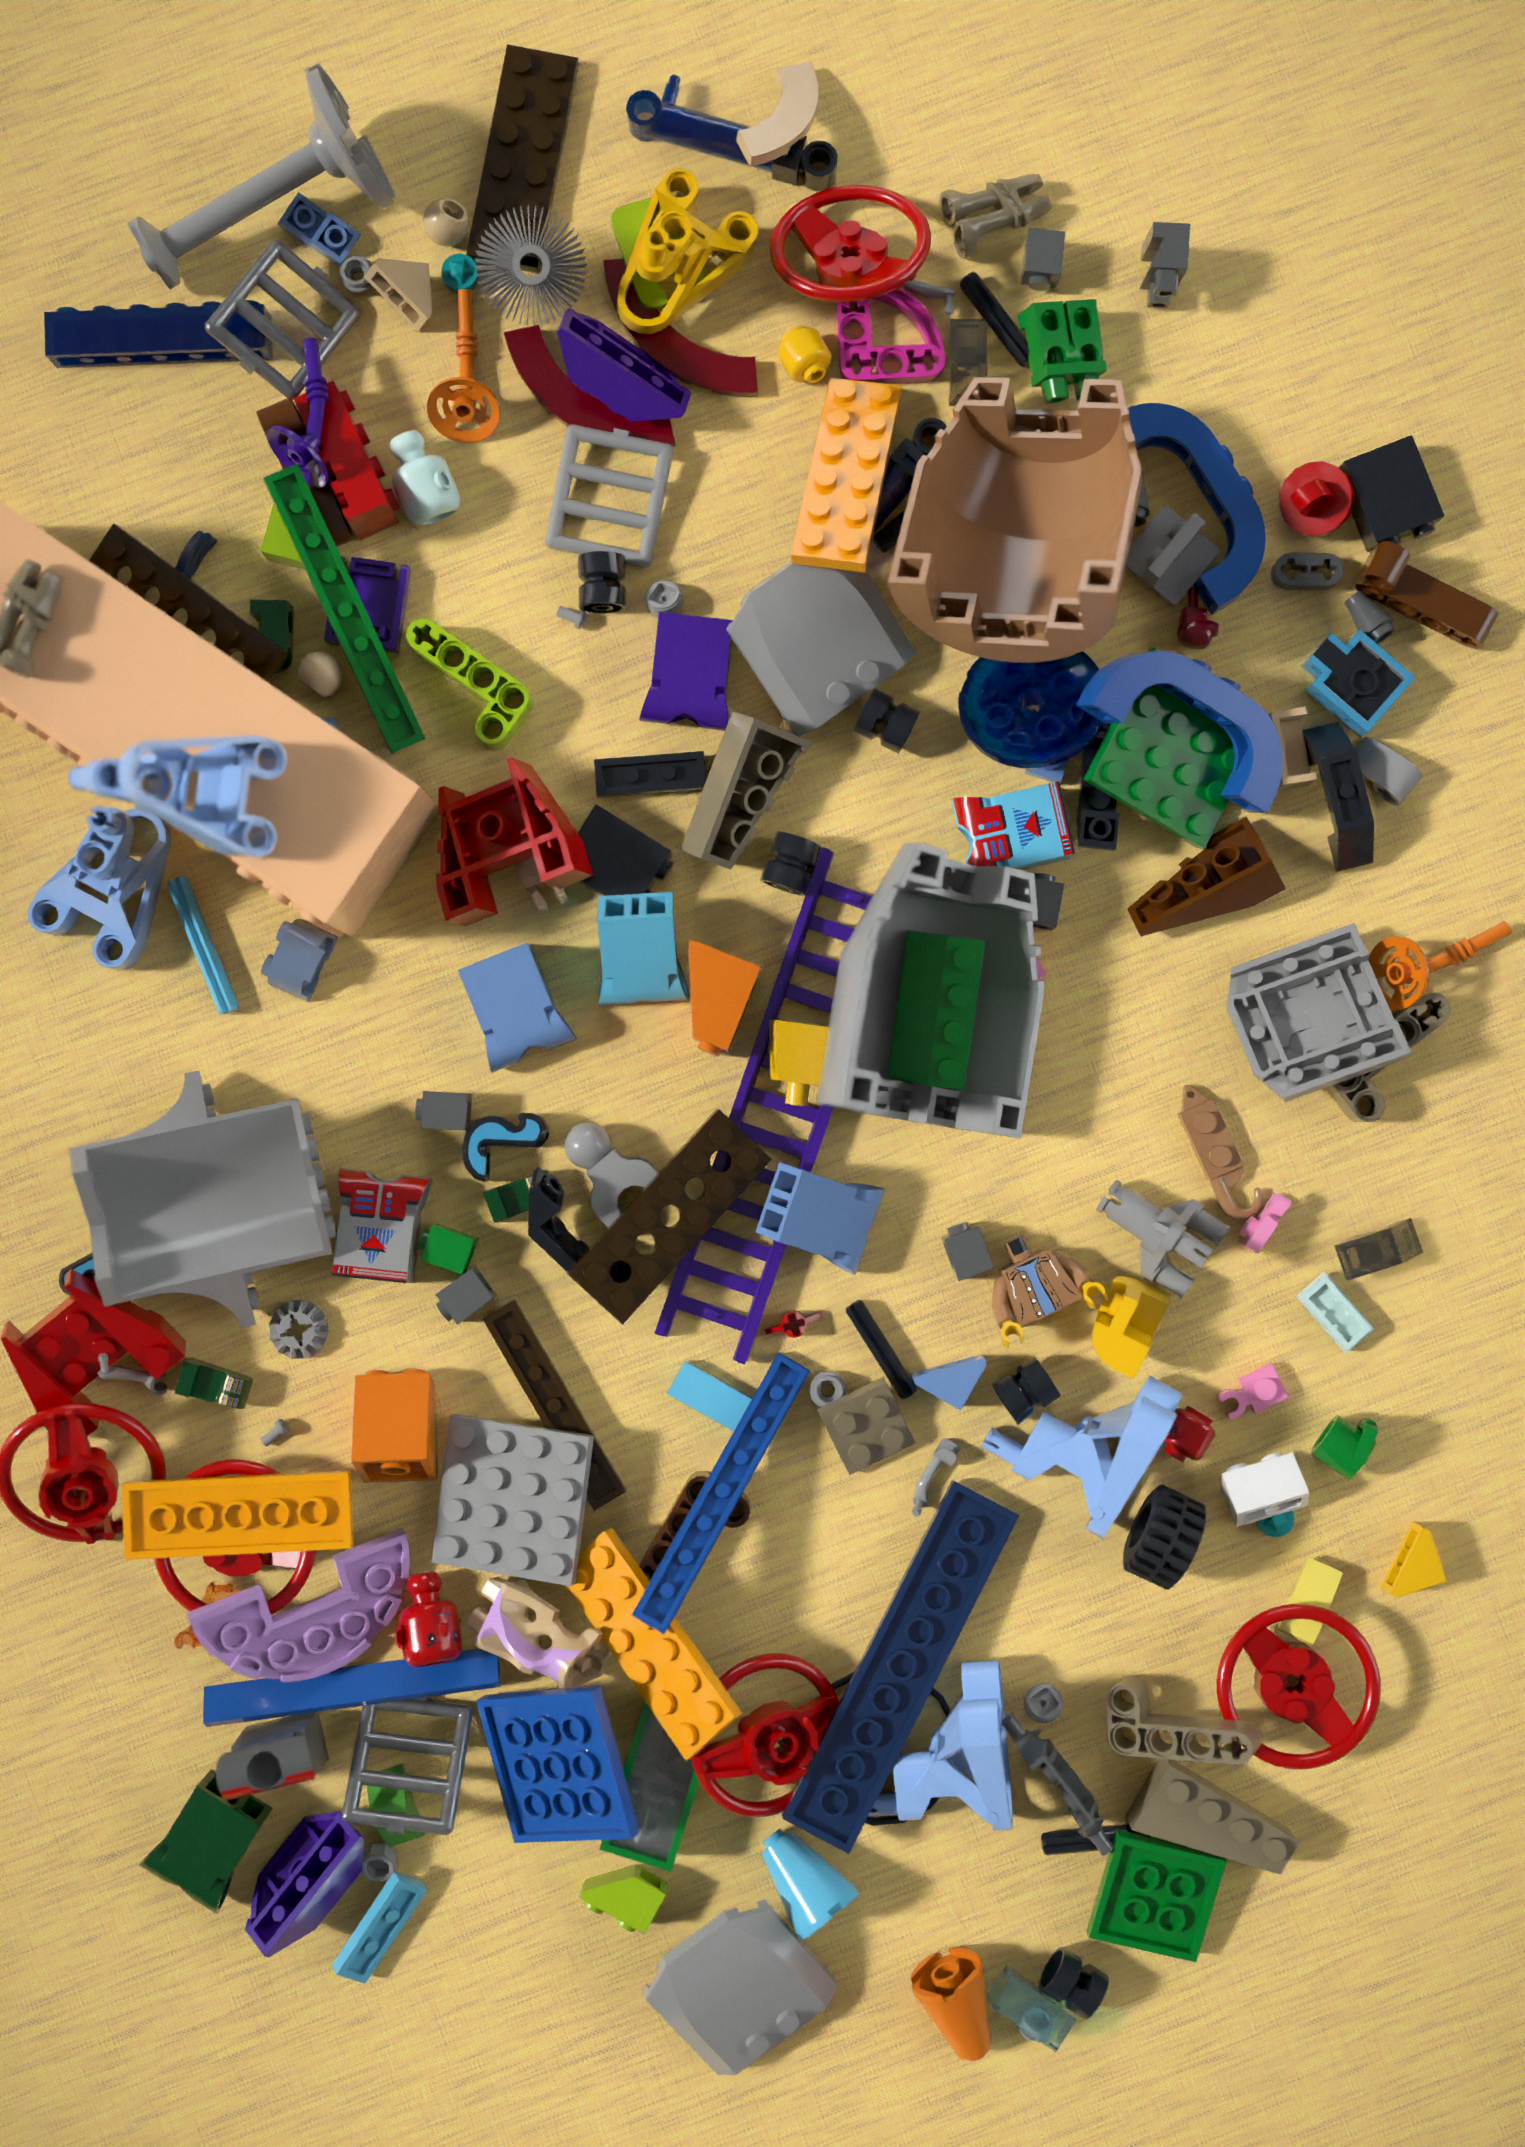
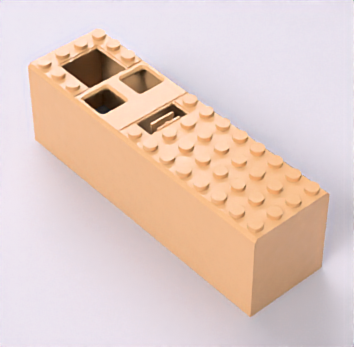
M0 502V610L5 600V596L2 595L7 589L5 585L13 578L19 567L27 559L41 566V574L34 588L35 591L48 571L53 570L64 576L63 587L53 611L52 622L47 620V632L39 629L32 648L30 661L33 664V674L30 679L14 674L0 665V712L13 718L20 726L45 740L48 745L78 762V765L82 767L93 760L121 759L129 747L148 740L257 735L277 741L284 748L286 754L285 769L280 776L275 778L249 779L245 814L262 817L273 825L276 832L275 846L265 856H226L240 865L236 870L238 874L255 885L259 879L264 881L262 886L269 890V895L286 906L292 900L294 902L292 906L301 912L299 915L318 928L320 927L339 938L344 933L354 937L438 816V804L418 784ZM24 614L20 615L5 650L12 645L24 621ZM213 746L184 747L182 749L193 756ZM258 753V755H257V762H258V764H259V766H260L261 758H260V755H259V753ZM167 771L164 772L169 778L170 789L163 800L169 797L173 789V780ZM190 771L185 809L194 810L199 772ZM143 777L141 786L143 791L146 792L147 782ZM248 830L247 841L250 843L251 838Z

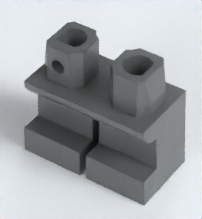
M1153 222L1141 251V261L1152 262L1140 285L1141 290H1148L1147 307L1167 309L1171 305V297L1176 295L1178 286L1188 269L1190 224Z

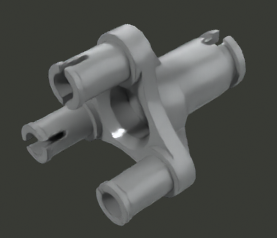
M1116 1180L1108 1191L1110 1195L1122 1203L1116 1205L1106 1197H1103L1096 1210L1100 1213L1105 1212L1108 1214L1107 1218L1142 1240L1140 1243L1141 1276L1150 1282L1153 1280L1157 1281L1182 1299L1195 1279L1190 1278L1168 1263L1167 1253L1173 1249L1201 1269L1206 1259L1193 1250L1208 1258L1214 1248L1207 1246L1185 1230L1191 1227L1218 1246L1230 1226L1202 1209L1204 1206L1194 1199L1171 1207L1166 1206L1162 1210L1129 1187L1125 1189L1121 1186V1182Z

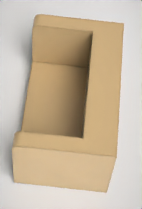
M1306 707L1270 712L1268 715L1278 732L1283 753V770L1278 791L1311 785L1318 780V773H1310L1301 722V719L1307 715Z

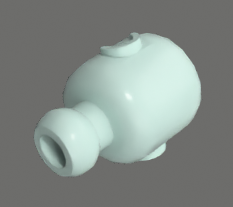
M411 430L391 439L390 450L400 460L402 465L395 470L392 483L399 505L403 509L408 521L414 525L423 526L452 515L458 510L461 498L444 458L438 455L426 456L423 449L425 444L423 436L418 431Z

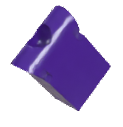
M659 612L652 684L645 698L639 721L671 724L679 720L688 719L701 728L726 730L729 722L726 690L732 638L726 629L733 620Z

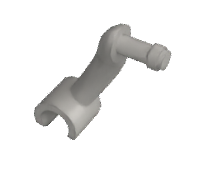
M915 279L909 280L904 284L905 288L926 297L944 298L945 313L947 315L953 314L952 297L955 295L953 289L929 285Z
M106 1353L99 1354L98 1359L101 1370L98 1371V1375L100 1378L128 1379L144 1382L156 1395H162L167 1392L168 1386L164 1383L154 1384L156 1379L148 1371L145 1372L121 1366L109 1368L108 1355ZM164 1373V1374H163L161 1377H159V1378H164V1377L166 1376V1374Z
M942 1439L931 1462L916 1484L913 1498L915 1506L912 1509V1513L915 1516H919L922 1508L927 1506L928 1488L941 1464L944 1462L952 1466L957 1459L960 1447L949 1439Z

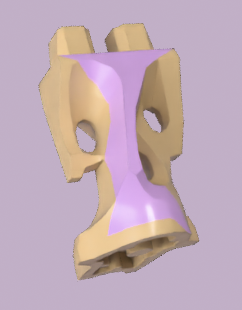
M494 1577L486 1581L482 1595L493 1602L490 1611L485 1607L476 1608L471 1613L467 1625L478 1635L474 1643L476 1647L504 1658L515 1665L519 1671L530 1675L536 1672L542 1673L556 1681L560 1689L581 1687L583 1684L602 1676L607 1659L612 1652L602 1639L603 1633L601 1631L589 1628L580 1635L565 1629L561 1621L558 1620L560 1610L536 1595L524 1579L507 1581L500 1577ZM529 1607L536 1613L535 1621L527 1615ZM545 1634L552 1638V1645L549 1649L545 1650L539 1647L538 1639L540 1635Z

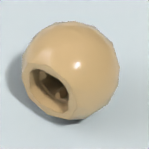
M446 197L434 200L425 209L423 218L426 235L435 244L445 247L459 244L467 235L470 223L466 209L457 201Z
M327 652L307 654L299 662L296 671L298 681L323 698L331 696L339 690L344 678L339 661Z

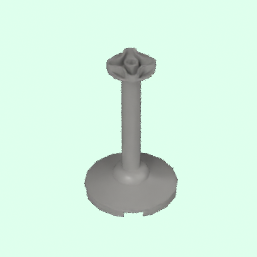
M319 63L304 69L315 119L308 130L310 143L162 231L155 228L142 217H136L128 222L129 228L140 246L141 255L152 272L158 273L169 289L180 284L178 257L324 171H327L335 178L347 177L382 209H386L395 203L392 200L395 197L392 187L366 135L359 139L355 136L348 123L351 117L347 109L350 107L330 76Z

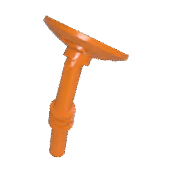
M470 289L458 290L459 333H456V339L459 340L456 342V347L459 348L456 350V355L460 357V376L443 380L431 390L427 401V414L434 428L446 438L461 443H475L486 439L496 430L500 420V406L493 392L484 384L474 380V357L478 356V351L475 350L477 342L474 341L477 339V334L473 332V295ZM459 385V389L454 391L449 387ZM484 396H486L491 406L490 417L486 415L487 406ZM438 398H443L442 408L446 415L444 419L437 408ZM449 400L454 401L452 411L449 408ZM477 400L480 403L481 410L475 408ZM458 421L463 423L476 421L480 426L473 430L455 428Z
M1503 921L1468 940L1462 938L1460 943L1454 942L1452 944L1453 948L1447 946L1445 947V952L1427 959L1422 949L1413 940L1406 937L1393 936L1380 941L1371 951L1368 960L1390 1010H1403L1416 1004L1423 996L1427 987L1429 973L1452 964L1458 966L1460 961L1464 963L1467 961V957L1470 959L1475 957V952L1510 935L1512 932L1507 922ZM1395 947L1397 951L1390 954L1384 964H1381V960L1386 952ZM1409 949L1412 950L1419 960L1418 963H1416L1414 959L1409 956ZM1397 958L1400 959V962H1394V961H1395ZM1386 976L1388 984L1395 990L1392 997L1388 996L1383 990L1379 977ZM1419 984L1416 992L1408 999H1405V996L1413 992Z

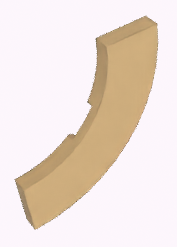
M811 62L778 67L776 80L780 88L781 100L777 108L762 122L737 132L736 142L750 167L764 164L786 154L789 151V147L799 139H803L814 122L819 95L818 81Z

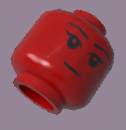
M1188 1405L1185 1409L1176 1408L1174 1411L1177 1414L1176 1419L1163 1441L1167 1445L1164 1452L1182 1463L1186 1457L1192 1460H1200L1215 1437V1430L1210 1426L1213 1420Z

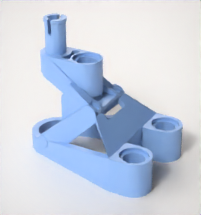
M257 735L148 740L129 747L121 759H98L89 762L84 767L76 766L72 768L68 775V781L75 790H89L95 795L135 803L136 809L151 812L218 853L235 857L265 856L275 846L276 832L268 820L245 814L249 779H271L280 776L286 766V754L284 748L277 741ZM213 746L193 756L182 749L184 747ZM258 753H259L260 758H261L260 766H259V764H258V762H257V755H258ZM167 771L173 780V789L169 797L163 800L170 789L169 778L164 772ZM190 771L199 772L194 810L185 809ZM143 777L147 782L146 792L143 791L141 786ZM248 830L251 838L250 843L247 841Z
M97 806L90 810V812L95 814L94 817L87 816V822L90 827L80 843L76 855L38 890L29 907L28 920L37 931L54 936H62L74 927L82 912L104 924L92 947L96 961L108 968L119 971L127 970L138 961L147 943L170 849V830L164 820L151 812L140 809H128L124 812L114 807L105 808ZM146 818L155 824L158 830L159 841L154 844L140 861L128 857L135 830L133 820ZM103 851L105 856L103 865L98 869H93L91 861ZM78 881L108 896V904L77 888ZM146 882L131 931L123 903ZM56 907L58 911L57 921L52 925H48L46 914L49 909ZM120 942L123 946L122 955L118 959L112 960L109 952L110 948L114 943Z
M1149 1376L1134 1402L1095 1417L1087 1416L1074 1426H1070L1044 1411L1024 1446L992 1427L981 1448L1012 1464L1011 1471L1026 1480L1035 1478L1055 1465L1081 1478L1091 1516L1086 1530L1103 1539L1171 1429L1177 1416L1174 1411L1183 1394L1156 1378ZM1121 1436L1112 1461L1106 1438Z
M999 1660L962 1662L963 1693L941 1726L933 1731L932 1740L925 1752L899 1754L893 1766L895 1792L880 1793L869 1816L898 1815L899 1821L921 1820L931 1797L958 1796L982 1819L991 1823L993 1831L1013 1830L1006 1729L1002 1726L1005 1711ZM963 1771L976 1782V1785L962 1774Z

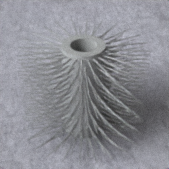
M528 205V245L522 208L520 206L525 241L515 209L514 217L521 240L508 211L507 217L517 239L500 213L501 221L511 238L496 220L495 224L507 240L489 223L490 230L501 241L485 230V234L497 244L481 236L482 242L494 249L478 243L479 248L493 254L477 250L476 253L478 256L493 260L475 258V261L493 265L475 266L476 270L496 271L478 273L476 276L495 275L478 281L479 285L498 280L481 288L482 292L500 284L485 294V299L505 287L489 301V304L508 290L493 307L494 310L512 292L499 312L500 315L518 290L506 315V319L521 292L512 321H514L525 290L519 324L521 323L527 289L529 288L528 322L531 288L533 325H535L534 288L540 324H542L537 292L548 324L549 320L542 296L553 320L555 321V316L546 296L561 318L562 314L552 297L565 312L567 309L557 296L572 308L573 305L559 291L576 303L577 299L563 288L580 296L581 293L567 284L579 289H583L584 286L567 279L584 283L585 278L570 274L586 275L587 271L567 268H585L588 264L565 263L582 261L587 256L566 259L583 253L585 248L566 253L581 246L582 241L561 250L575 241L579 234L558 246L573 233L574 228L555 243L568 228L569 222L550 242L561 225L563 218L544 244L554 224L557 212L541 242L550 210L537 244L543 207L535 245H533L534 214L531 245ZM529 257L537 259L542 266L541 272L534 277L525 275L520 268L524 259Z

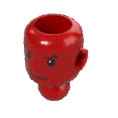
M429 1572L410 1576L406 1586L409 1594L412 1596L413 1605L401 1611L399 1627L395 1634L396 1643L402 1649L405 1661L412 1667H424L456 1660L462 1651L459 1624L461 1619H459L457 1608L453 1602L440 1600L439 1591L442 1586L439 1574L437 1572Z

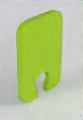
M651 198L620 206L612 213L611 227L626 267ZM668 234L672 240L681 239L676 234ZM704 268L693 287L706 277ZM636 270L632 283L640 303L650 309L664 308L668 303L666 293L661 290L659 282H652L642 278Z

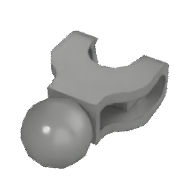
M592 1122L580 1123L567 1134L564 1143L565 1153L573 1164L586 1169L585 1173L593 1183L591 1193L592 1210L608 1228L621 1214L617 1205V1199L623 1189L630 1186H642L645 1188L658 1171L649 1160L640 1157H626L621 1155L615 1147L612 1148L610 1136L598 1124Z

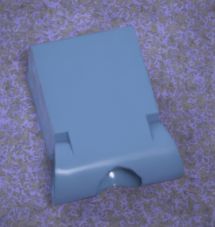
M524 943L458 970L485 1035L487 1057L492 1073L520 1062L523 1055L531 1047H543L551 1050L577 1039L570 1026L556 1009L531 944Z
M779 1162L755 1232L777 1242L821 1255L841 1269L856 1275L866 1246L868 1231L875 1220L885 1189L867 1184L840 1183Z

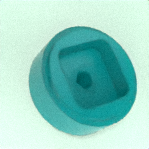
M454 254L444 261L441 274L446 287L450 291L458 294V290H473L478 284L479 277L476 274L479 272L476 270L475 266L477 265L471 257L465 254Z
M1289 1511L1255 1522L1258 1528L1266 1535L1281 1537L1291 1530L1294 1524L1293 1511Z

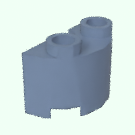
M296 919L293 923L284 921L276 936V940L279 941L274 955L269 954L262 966L261 974L268 977L267 982L269 985L310 1002L319 982L321 969L329 959L338 937L301 919Z

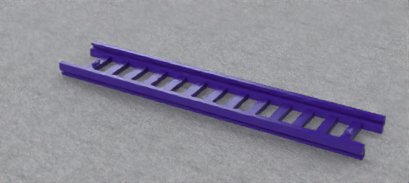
M822 847L729 1116V1119L754 1142L801 1157L798 1168L810 1173L833 1108L820 1105L819 1109L810 1106L785 1104L786 1098L755 1088L754 1085L760 1067L770 1070V1054L766 1053L769 1044V1020H782L778 1018L784 998L831 1014L833 998L789 984L796 964L837 977L839 962L801 949L808 929L844 942L849 940L854 931L853 928L813 915L819 896L821 895L862 910H866L872 899V896L825 881L834 852ZM750 1101L813 1123L807 1144L742 1122L748 1102ZM718 1150L712 1168L717 1172H721L727 1168L729 1158L724 1151ZM764 1168L754 1180L771 1186L776 1172ZM737 1198L727 1210L760 1220L764 1206ZM711 1227L678 1263L654 1334L668 1337L677 1309L742 1331L733 1360L745 1365L786 1244L773 1240L771 1247ZM704 1240L765 1261L766 1263L759 1282L694 1260L700 1241ZM689 1274L754 1296L747 1317L682 1295Z

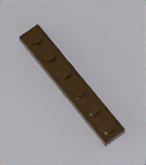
M516 1299L483 1318L482 1320L545 1428L594 1435L586 1497L593 1510H597L627 1491L626 1487Z

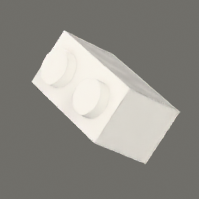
M1293 1452L1285 1455L1273 1453L1265 1456L1261 1462L1248 1466L1245 1463L1236 1464L1229 1467L1221 1476V1489L1236 1527L1303 1508L1308 1504L1309 1491Z

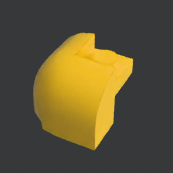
M1117 1276L1107 1292L1108 1300L1104 1298L1098 1310L1092 1331L1094 1349L1102 1362L1113 1370L1134 1380L1151 1347L1152 1337L1169 1305L1170 1294L1138 1279Z

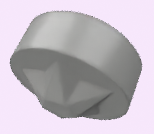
M667 580L653 584L647 590L645 596L648 609L655 617L659 616V612L677 614L684 602L679 586Z
M1046 1683L1033 1686L1026 1694L1024 1700L1027 1715L1038 1723H1049L1055 1720L1063 1706L1060 1692L1054 1686Z

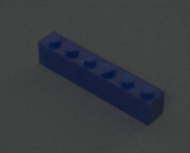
M246 300L272 322V317L264 304L254 300ZM208 301L202 303V306L191 307L182 303H169L165 308H151L144 304H134L129 306V309H114L110 306L101 305L93 307V310L79 311L72 307H60L56 309V312H44L45 356L56 368L241 361L205 330L206 322L221 305L220 302ZM235 311L223 327L263 360H273L272 341Z

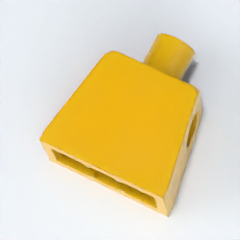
M769 1020L770 1076L773 1080L788 1082L785 1104L807 1106L810 1085L819 1086L829 1027L782 1020Z

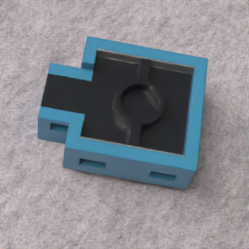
M1361 630L1357 631L1346 644L1331 633L1301 666L1315 678L1305 691L1360 738L1371 730L1416 678Z

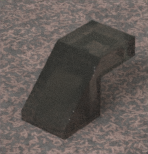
M949 319V406H956L974 377H987L986 319Z
M1412 1218L1399 1220L1378 1231L1355 1235L1334 1245L1346 1280H1352L1404 1263L1423 1253Z

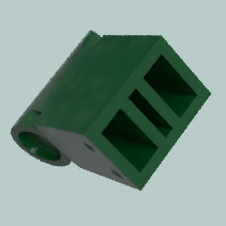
M210 1770L194 1789L166 1837L142 1860L139 1866L161 1880L179 1886L190 1898L218 1914L229 1891L234 1870L273 1808L253 1795L230 1800L224 1798L217 1785L216 1772Z

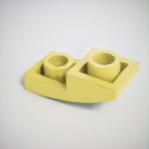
M1308 1557L1304 1561L1293 1594L1289 1596L1287 1604H1308L1329 1610L1343 1572ZM1290 1619L1280 1621L1277 1630L1313 1646L1323 1623L1307 1619Z

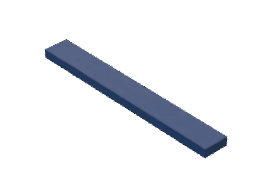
M777 1353L632 1612V1617L663 1635L666 1633L810 1372L809 1369L785 1355Z
M483 1649L461 1651L460 1656L451 1662L424 1667H412L403 1659L338 1668L330 1673L302 1681L281 1682L280 1679L265 1678L204 1687L203 1724L206 1727L501 1687L499 1656Z

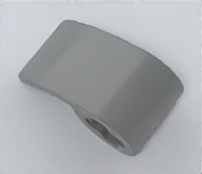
M1364 737L1355 748L1362 775L1374 782L1373 789L1375 792L1394 806H1399L1423 778V774L1414 764L1369 737Z

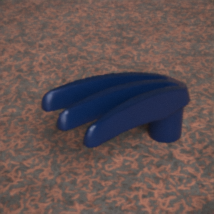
M197 531L183 549L175 568L194 581L191 577L196 573L206 554L217 543V539L208 532Z

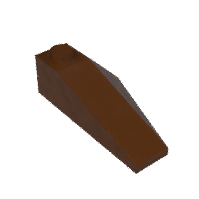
M1246 816L1214 833L1210 837L1205 849L1193 859L1187 856L1179 863L1181 869L1168 881L1160 880L1127 910L1140 936H1145L1253 907L1285 890L1286 887Z

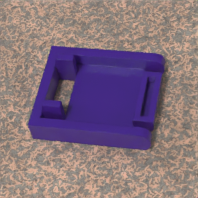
M341 556V558H342V560H343V562H344V564H345V566H346V558L343 557V556ZM351 557L349 575L374 629H379L378 637L385 652L399 654L411 568L409 565H401L398 580L395 579V563ZM327 618L324 641L330 645L340 646Z

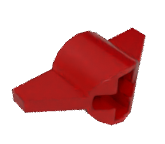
M789 1311L782 1317L781 1324L765 1329L766 1335L783 1331L791 1338H798L805 1332L807 1323L821 1319L822 1314L819 1312L804 1317L799 1311Z

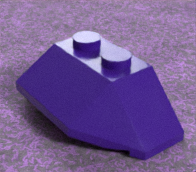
M570 308L566 310L559 325L557 336L569 380L575 383L582 392L591 394L606 404L612 412L622 415L631 422L681 418L685 414L691 392L685 386H680L677 379L667 369L657 364L647 353L599 320L584 314H578Z
M337 1811L305 1816L258 1874L251 1903V1918L247 1919L245 1931L264 1957H271L316 1930L361 1873L364 1837L352 1823L343 1821L342 1812Z

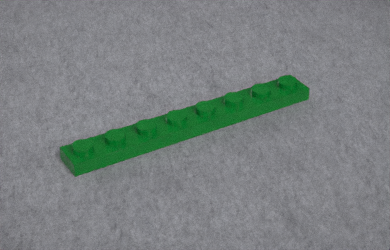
M298 463L264 477L263 481L390 753L393 754L425 740L420 725Z

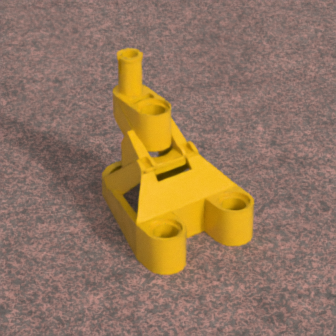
M684 168L670 170L656 186L626 271L623 273L619 284L617 312L621 321L629 329L639 334H653L663 330L738 273L752 256L755 248L758 224L751 214L743 211L730 213L716 231L692 215L698 195V181L691 171ZM680 191L686 196L682 198L676 197L672 192ZM668 234H676L681 239L672 240ZM740 234L746 239L742 241L736 240L731 235ZM718 251H722L728 259L693 287L709 256L714 258ZM636 270L642 278L652 282L663 281L676 271L674 281L678 283V286L659 317L641 319L635 316L627 307L625 297Z

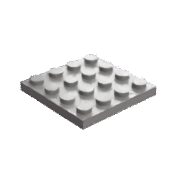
M460 1414L450 1415L432 1562L566 1586L575 1585L594 1435Z

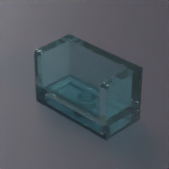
M1008 1965L1005 1966L987 1995V1999L997 2012L1055 2052H1057L1077 2020L1064 2004L1056 2002L1040 1992L1037 1985Z

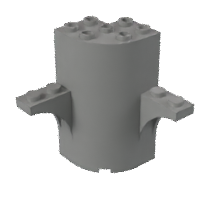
M199 1070L184 1073V1087L179 1099L156 1122L126 1136L69 1148L72 1175L90 1226L96 1283L104 1306L163 1293H190L213 1299L224 1305L235 1315L241 1328L256 1325L253 1310L259 1309L260 1304L256 1287L248 1288V1284L253 1283L251 1272L332 1254L329 1238L337 1237L332 1215L324 1217V1213L331 1210L326 1189L318 1190V1187L324 1186L325 1183L320 1163L315 1165L312 1163L319 1161L314 1136L306 1137V1135L313 1134L309 1112L301 1113L298 1099L216 1116L215 1108H208V1106L215 1105L210 1083L203 1085Z

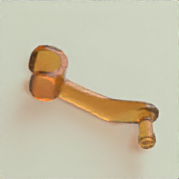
M215 1581L209 1583L202 1601L207 1604L215 1602L216 1592L231 1593L233 1592V1585H216ZM191 1625L179 1632L174 1640L177 1649H181L183 1646V1635H189L192 1638L193 1649L200 1643Z

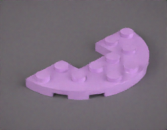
M401 1528L355 1546L352 1549L332 1555L342 1588L276 1615H270L260 1584L190 1611L186 1615L195 1635L208 1653L228 1665L232 1671L257 1680H259V1677L280 1679L281 1682H294L330 1673L351 1662L371 1646L370 1641L384 1626L388 1627L402 1602L401 1594L405 1579L409 1576L410 1556L406 1533Z

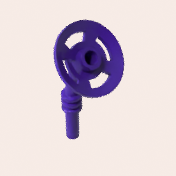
M311 337L303 341L308 376L304 382L307 394L306 399L310 404L306 435L299 436L284 427L273 426L267 432V440L273 453L286 468L298 463L306 483L320 488L325 486L329 480L327 469L318 455L325 403L329 401V396L327 394V380L322 376L318 339ZM280 433L288 437L287 443H282ZM318 464L321 466L322 474H320Z

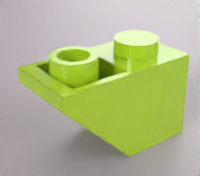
M635 1864L585 1879L579 1898L584 1900V1905L591 1911L598 1914L605 1912L616 1918V1922L625 1930L630 1932L638 1930L645 1934L666 1896L668 1882Z

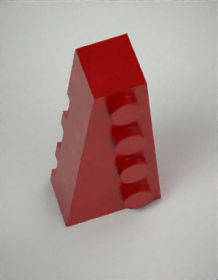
M333 380L327 383L329 401L325 403L318 455L327 469L329 478L332 479L330 483L343 507L342 510L346 520L359 540H362L400 523L395 511L401 508L392 488L385 490L380 481V478L386 475L377 456L369 457L365 445L371 442L362 423L354 424L350 413L356 409L347 390L340 392ZM304 393L293 399L307 428L310 404L306 399L307 394Z

